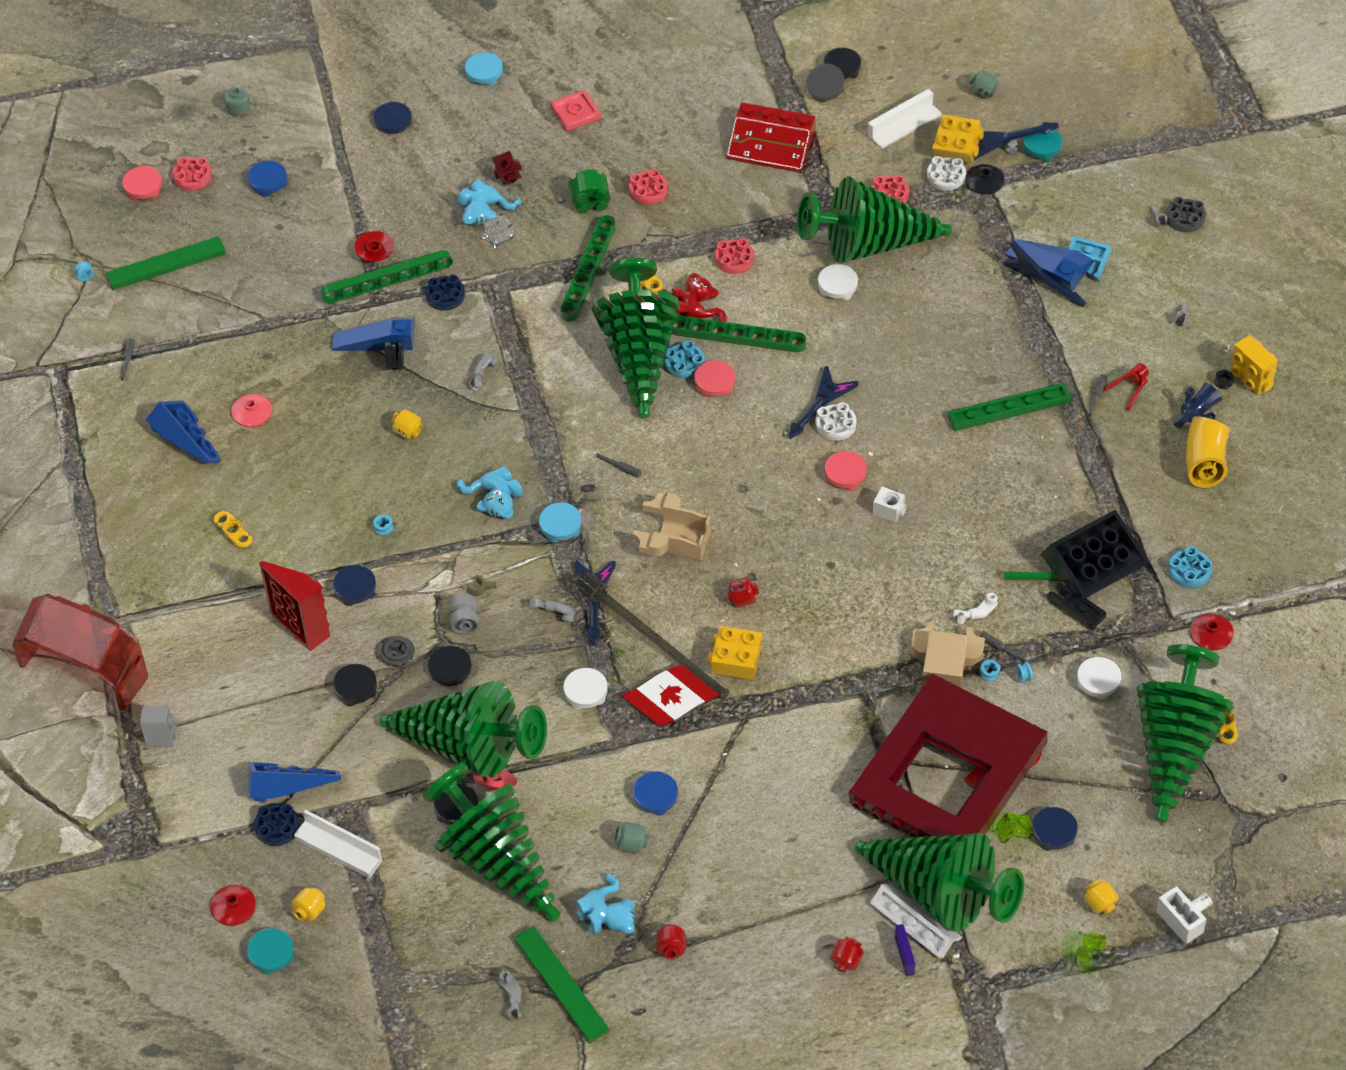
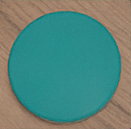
M1053 130L1048 134L1039 133L1026 136L1023 140L1024 152L1033 157L1041 158L1045 162L1051 161L1052 157L1057 155L1062 148V136L1057 130Z
M267 928L257 932L250 939L247 946V954L250 963L256 969L260 970L264 975H269L272 972L283 969L293 961L294 946L291 937L285 931L277 928Z

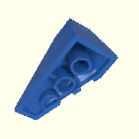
M1016 239V243L1046 274L1071 291L1075 289L1094 263L1092 258L1077 250ZM1010 247V249L1006 253V256L1011 259L1018 260L1014 251Z
M393 317L335 332L333 334L332 350L385 351L386 342L396 344L397 341L403 342L404 350H413L415 317Z
M184 400L159 402L146 418L154 432L206 464L219 463L221 461L212 443L205 439V430L198 427L196 423L198 421L197 416Z
M248 763V794L250 798L258 802H265L267 799H274L341 780V774L337 770L309 768L308 771H304L303 768L294 765L282 769L278 767L277 763Z

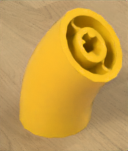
M1197 416L1192 418L1188 432L1185 459L1188 478L1194 486L1210 488L1222 482L1227 475L1226 445L1230 428L1216 420Z

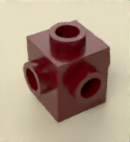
M510 150L492 158L495 165L493 169L494 175L504 185L512 184L517 179L522 178L519 172L522 170L521 164L518 159L515 160Z

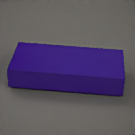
M904 924L896 925L894 938L905 975H915V960Z

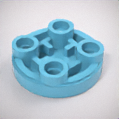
M481 52L474 54L465 63V73L468 81L471 83L475 82L492 86L496 84L497 79L503 72L501 59L493 53Z
M689 340L668 348L664 359L667 372L681 379L694 377L696 369L705 363L703 351L695 346L693 341Z
M568 503L551 504L540 514V529L550 542L576 537L579 535L581 528L580 512L576 507Z
M1188 546L1171 557L1168 572L1172 580L1178 585L1196 588L1204 585L1209 580L1213 565L1209 558L1198 551L1196 547Z

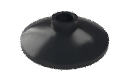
M976 165L966 174L967 186L978 194L996 193L1004 185V174L993 165Z

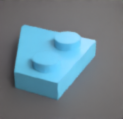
M1073 236L1068 249L1077 250L1094 260V263L1086 273L1099 282L1111 253V246Z

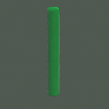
M1004 571L1003 573L1004 580H1061L1053 572Z

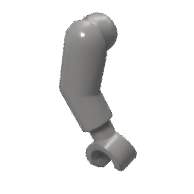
M492 353L484 354L475 366L473 378L469 386L477 392L478 388L481 389L482 387L481 379L488 365L493 367L497 363L498 358L492 355Z
M532 598L529 601V608L531 607V609L544 608L547 611L563 613V621H574V609L565 604L549 600L545 602L540 598Z
M506 970V974L502 971L499 975L500 984L510 996L509 1005L511 1007L507 1011V1017L509 1021H512L511 1016L518 1014L520 1019L522 1018L519 1009L522 989L509 971Z

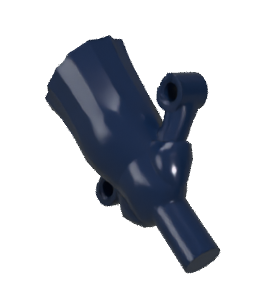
M1204 383L1198 393L1191 399L1195 391L1192 388L1185 390V402L1181 406L1182 416L1174 422V426L1180 429L1187 421L1191 422L1192 418L1196 416L1214 420L1216 418L1215 413L1202 414L1215 404L1221 402L1222 397L1211 384Z

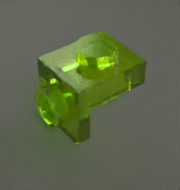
M1006 813L995 824L1001 843L1006 844L1012 837L1030 839L1033 836L1029 815Z
M1098 933L1083 934L1082 947L1078 946L1077 960L1081 961V970H1090L1092 950L1104 951L1107 936Z

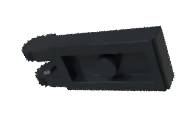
M1058 583L1055 587L1060 595L1052 591L1046 595L1051 603L1059 606V608L1091 630H1094L1106 618V611L1087 598L1081 599L1073 590L1062 583Z

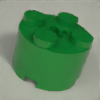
M594 169L583 170L576 173L575 178L569 179L568 186L571 202L578 213L584 214L592 209L602 211L608 207L610 192L607 177L603 172L599 174Z

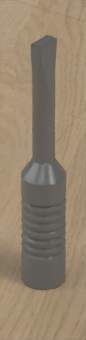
M132 338L127 339L123 356L125 360L122 370L123 381L134 349L135 340Z
M1104 374L1099 376L1093 393L1094 399L1090 407L1089 416H1091L1098 397L1102 395L1108 378Z
M599 453L596 454L597 458L616 465L618 469L636 477L641 475L642 471L622 461H614Z
M986 631L981 633L980 637L985 638L986 642L998 650L1006 651L1023 663L1026 661L1024 657L1007 648L999 639Z

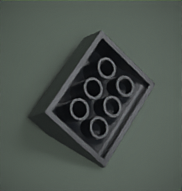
M1116 509L1053 542L1041 553L1051 571L1083 600L1150 563Z

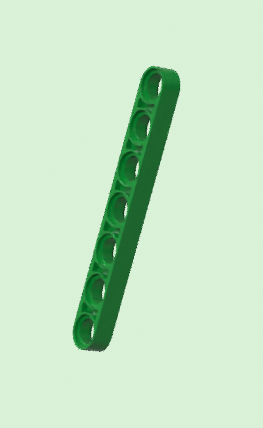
M604 215L598 219L562 302L560 312L562 319L571 322L578 318L616 229L615 219L610 215ZM604 223H611V224H612L610 227H603V226H602V224H604ZM598 237L606 238L604 241L601 242L596 240V238ZM598 251L599 255L592 256L590 252ZM587 265H591L594 267L591 270L583 269ZM579 280L587 281L584 285H580L577 282ZM575 294L581 296L579 299L571 298V296ZM567 309H573L575 312L572 314H566L564 311Z
M441 250L327 284L321 288L320 294L325 303H335L447 269L453 264V259L449 251ZM447 258L445 261L439 262L441 259ZM410 269L408 272L402 273L404 270ZM391 275L386 279H382L384 276ZM372 280V282H370L369 284H364L365 282ZM353 286L351 289L345 290L347 287ZM334 292L332 295L326 296V294Z
M677 316L676 322L672 320L673 325L676 323L684 325L682 328L672 327V334L676 336L789 352H802L806 348V336L800 332L686 316ZM695 326H702L703 330L695 331L693 328ZM722 329L723 332L720 334H716L713 332V330ZM739 331L742 332L743 335L736 337L733 335V333ZM760 334L763 337L761 339H754L752 336ZM774 337H781L783 340L774 342L772 339ZM801 340L803 343L795 345L792 341Z

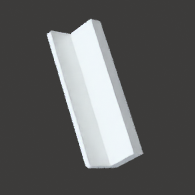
M927 89L868 122V137L883 149L940 117L941 112L933 105V92Z
M305 810L303 812L305 821L295 833V840L371 878L382 863L380 848Z
M894 883L882 884L870 902L897 925L904 924L906 932L938 958H943L952 943L962 938L957 932L948 929L941 921H938Z

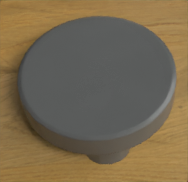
M822 64L810 71L807 76L806 85L810 95L817 99L818 102L824 103L844 92L845 79L838 67L831 64Z
M1175 197L1166 210L1167 223L1173 229L1181 232H1193L1200 229L1206 218L1204 203L1199 200Z

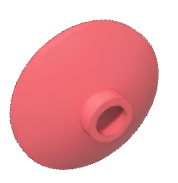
M260 394L244 395L234 402L231 409L232 418L237 424L244 427L262 425L272 414L271 402Z
M505 770L493 778L489 776L486 778L476 772L473 773V780L492 793L508 784H512L513 788L517 785V778Z

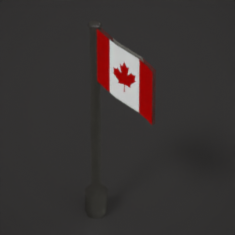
M583 572L578 577L576 586H578L580 592L593 602L602 601L680 664L658 674L640 687L621 694V697L659 728L667 726L705 703L717 698L724 700L728 697L729 689L722 687L607 594V585L588 572Z

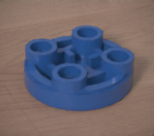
M275 161L259 162L248 172L249 185L254 191L260 193L261 196L268 197L271 193L287 186L286 170L280 163Z
M648 772L639 777L634 784V803L646 812L662 816L677 801V783L670 775L664 772Z

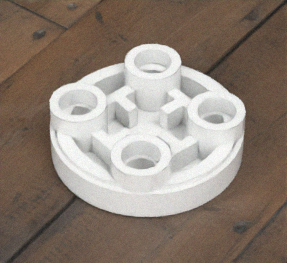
M936 156L927 168L928 182L940 190L957 189L964 183L966 178V169L960 158L953 159Z
M833 264L827 266L818 276V287L823 297L849 300L858 286L856 272L846 265Z
M841 402L820 407L817 411L815 426L817 432L822 437L828 440L840 441L849 438L855 432L857 419L849 405Z
M1093 657L1087 659L1078 669L1077 686L1086 694L1096 697L1098 700L1107 699L1120 686L1121 671L1113 661L1107 658Z
M580 668L571 672L564 681V695L574 709L591 708L601 705L605 702L607 695V681L604 675L595 669Z

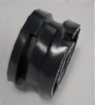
M397 341L396 344H392V342L385 343L387 370H393V368H398V370L404 369L402 341Z

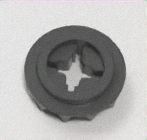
M394 636L387 639L380 648L382 661H385L389 666L395 665L397 668L401 664L407 665L409 660H413L415 653L413 643L408 638L402 636ZM399 649H401L402 654L398 653L396 656H394V651L397 652Z

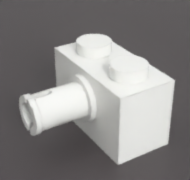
M1176 886L1159 897L1156 912L1185 944H1188L1204 933L1207 919L1201 914V911L1211 906L1212 900L1210 897L1205 899L1208 894L1202 893L1199 897L1190 901Z

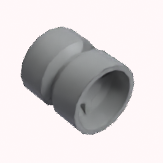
M458 594L452 597L449 601L452 631L457 634L475 632L479 627L476 598L470 594Z

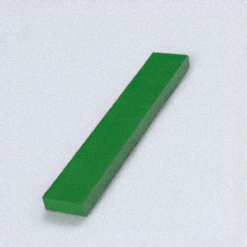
M217 236L106 273L112 289L115 290L224 255L226 251L220 237Z
M1061 383L948 411L947 416L955 432L1071 403V397L1065 384Z
M532 926L515 936L514 939L589 1044L608 1033V1026L537 929Z

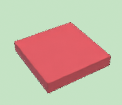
M585 90L550 102L552 110L566 131L601 119V113Z

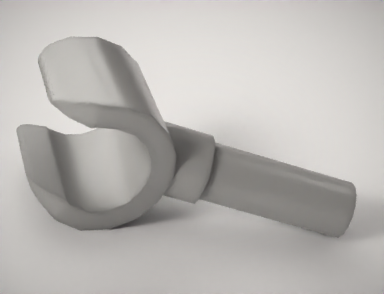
M1015 139L1009 140L1004 146L1008 154H1013L1018 150L1015 147L1017 145Z
M1154 205L1151 206V210L1156 218L1154 222L1155 227H1159V221H1162L1166 226L1167 216L1162 213L1159 214Z
M1186 303L1182 305L1181 311L1176 312L1175 324L1180 322L1183 324L1182 326H1185L1188 318L1186 313L1188 305Z

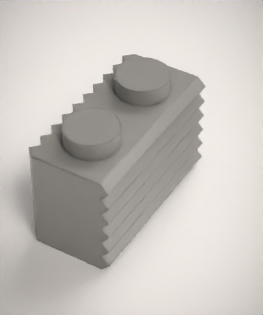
M144 705L142 707L140 725L146 746L173 747L174 739H178V726H175V715L170 713L169 707H164L163 705L161 707L159 705L156 707L154 705L152 707Z

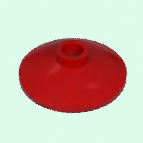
M369 231L358 237L354 249L360 259L367 262H378L391 255L394 243L392 238L384 232Z
M1218 614L1200 615L1194 619L1190 627V636L1194 643L1211 651L1227 647L1234 635L1231 623Z
M230 885L220 889L213 896L210 909L212 916L220 924L237 926L245 923L252 917L256 909V900L254 894L248 888L241 885Z

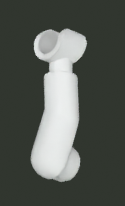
M989 593L977 608L969 609L965 612L955 610L953 617H957L959 624L965 623V619L968 618L970 620L985 618L997 606L998 597L994 593Z

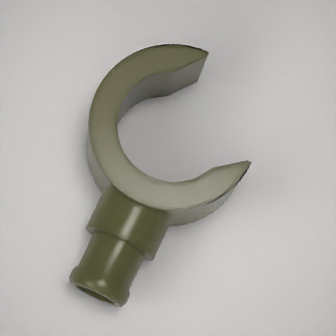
M476 575V582L481 585L480 587L473 588L466 583L467 592L474 597L483 595L487 589L497 588L496 581H485L480 575Z

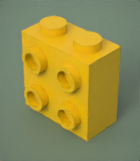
M942 115L932 147L935 157L960 158L963 162L973 163L974 157H977L979 152V140H982L984 135V128H982L980 120Z
M1249 335L1234 344L1230 371L1249 390H1252L1258 396L1273 387L1278 360L1259 341Z
M719 626L718 634L713 635L712 647H714V651H710L708 656L711 673L754 680L762 648V633Z

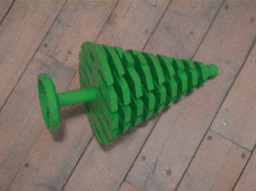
M851 176L844 177L840 181L839 188L836 187L829 212H820L818 197L810 192H806L802 196L797 210V231L801 240L812 239L816 234L819 223L828 224V241L831 240L829 248L831 254L834 255V260L838 263H846L850 260L869 257L872 254H880L883 251L886 252L895 248L905 247L906 245H914L917 242L922 243L928 238L929 240H934L940 234L949 236L952 232L950 224H941L939 219L935 217L930 218L929 214L925 212L920 213L919 209L910 207L908 204L900 202L898 199L890 197L882 191L879 192L877 189L869 187L867 184Z
M626 258L612 263L609 267V274L617 281L628 282L629 290L621 291L622 296L618 292L609 294L610 302L605 297L597 300L598 308L593 304L591 309L601 331L604 332L602 334L603 338L607 342V347L616 363V367L619 373L624 375L621 378L623 383L627 385L628 394L632 396L630 399L633 405L638 407V417L643 419L650 416L648 406L654 402L655 396L652 394L658 388L657 382L661 376L659 368L663 369L664 359L668 351L667 346L672 335V320L676 322V313H678L680 302L677 297L668 292L658 290V297L650 289H641L640 282L648 280L656 274V262L646 258Z
M1175 644L1167 648V657L1172 662L1184 666L1181 683L1149 681L1139 684L1136 688L1137 696L1140 699L1138 701L1139 709L1142 712L1140 718L1144 726L1142 727L1143 737L1146 739L1144 741L1145 750L1149 752L1146 755L1147 763L1152 766L1148 769V773L1152 780H1156L1150 783L1151 790L1158 794L1152 797L1153 805L1158 807L1155 813V820L1162 823L1168 821L1169 809H1174L1178 804V801L1174 798L1181 797L1184 794L1185 789L1181 786L1189 785L1192 780L1191 774H1195L1199 768L1197 763L1202 762L1205 758V751L1210 749L1213 744L1212 740L1220 732L1218 728L1224 725L1227 719L1226 716L1230 715L1234 707L1229 699L1224 698L1225 696L1194 686L1197 669L1217 667L1220 656L1209 649L1193 645Z
M490 681L464 689L463 692H455L440 697L437 700H429L426 703L395 711L392 715H382L380 718L381 727L392 728V732L402 735L411 741L413 740L420 746L422 744L426 749H431L435 753L457 762V764L464 762L470 770L486 778L488 776L491 778L496 777L507 766L514 750L515 740L517 749L523 757L535 759L542 753L547 737V721L542 708L537 705L527 706L520 713L517 720V714L512 715L516 708L514 699L510 698L512 694L509 688H504L505 684L501 681Z
M462 762L452 767L435 780L422 796L427 802H433L447 794L463 814L460 817L461 819L454 822L440 836V840L436 841L434 845L435 849L440 852L447 851L446 855L453 860L463 857L459 859L458 863L463 867L473 865L474 867L471 868V871L478 875L486 872L483 879L488 882H493L500 878L495 885L500 890H504L515 883V886L511 887L507 892L509 895L515 898L526 890L527 893L519 902L526 906L535 900L537 903L531 908L533 911L539 913L543 910L546 914L545 916L551 922L558 919L560 912L551 903L555 899L553 892L546 896L543 895L550 885L548 879L546 878L537 885L535 884L545 873L543 867L539 865L527 874L536 865L540 857L537 851L529 854L535 844L532 838L525 840L529 830L527 824L521 826V822L525 818L523 812H515L520 804L517 797L512 798L515 794L513 785L508 784L499 788L478 803L480 804L473 806L457 786L469 771L468 766Z
M983 833L923 836L919 838L909 837L894 840L883 839L882 841L875 839L869 843L860 840L855 844V852L857 854L864 855L867 862L874 865L885 877L893 881L898 888L902 889L927 912L931 913L938 921H941L948 929L953 931L964 930L968 927L969 921L973 923L979 916L981 904L984 907L988 896L990 915L995 921L1006 923L1017 912L1024 894L1025 881L1023 873L1019 869L1007 868L1003 870L993 883L995 851L994 846H990L991 840L987 835H983Z

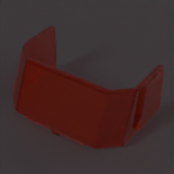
M50 594L33 598L12 643L19 666L24 668L38 649L46 651L97 673L112 686L118 708L124 711L148 679V672L139 641L122 625L114 622L112 618L91 610L89 605L83 604L81 606L60 596L55 597Z

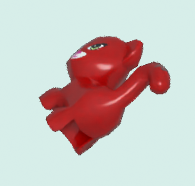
M693 273L684 285L685 292L679 287L672 288V295L677 297L680 302L678 313H676L677 316L702 319L717 315L719 316V321H727V315L724 310L718 307L705 310L699 303L708 299L712 300L719 294L718 290L713 288L706 278Z

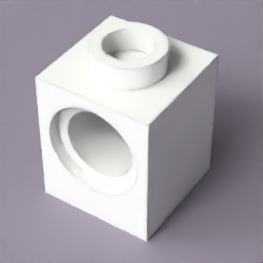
M881 487L873 502V515L896 523L899 516H903L907 508L905 495Z

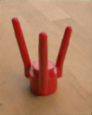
M1137 363L1126 374L1106 386L1104 391L1113 388L1127 378L1134 384L1139 383L1126 407V410H1130L1143 386L1148 382L1146 377L1149 375V370L1144 364Z

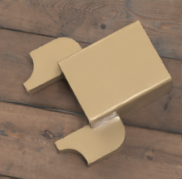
M670 492L667 494L657 493L655 499L644 501L643 511L663 515V525L660 533L654 532L651 534L637 530L633 531V540L640 544L639 553L652 556H661L667 553L701 561L711 533V517L693 510L681 508L680 497Z
M929 622L925 628L914 629L911 653L916 659L925 660L922 687L932 673L962 687L965 666L974 667L982 662L985 638L975 635L972 627L967 626L966 635L934 631L935 622Z

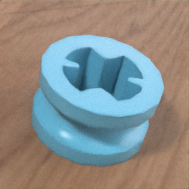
M80 262L74 268V272L80 281H87L94 275V270L89 262Z
M379 515L374 519V529L378 535L386 536L393 531L390 516Z
M994 660L984 661L981 664L980 677L985 681H994L999 676L1000 666ZM989 668L993 669L991 673L987 672Z
M1024 662V665H1016L1017 676L1021 683H1025L1026 679L1028 681L1033 680V672L1028 662Z

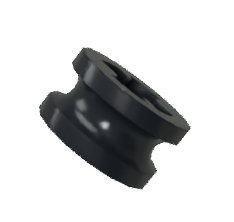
M1228 370L1218 371L1214 384L1220 389H1229L1234 381L1233 373ZM1222 378H1227L1226 382H1223Z

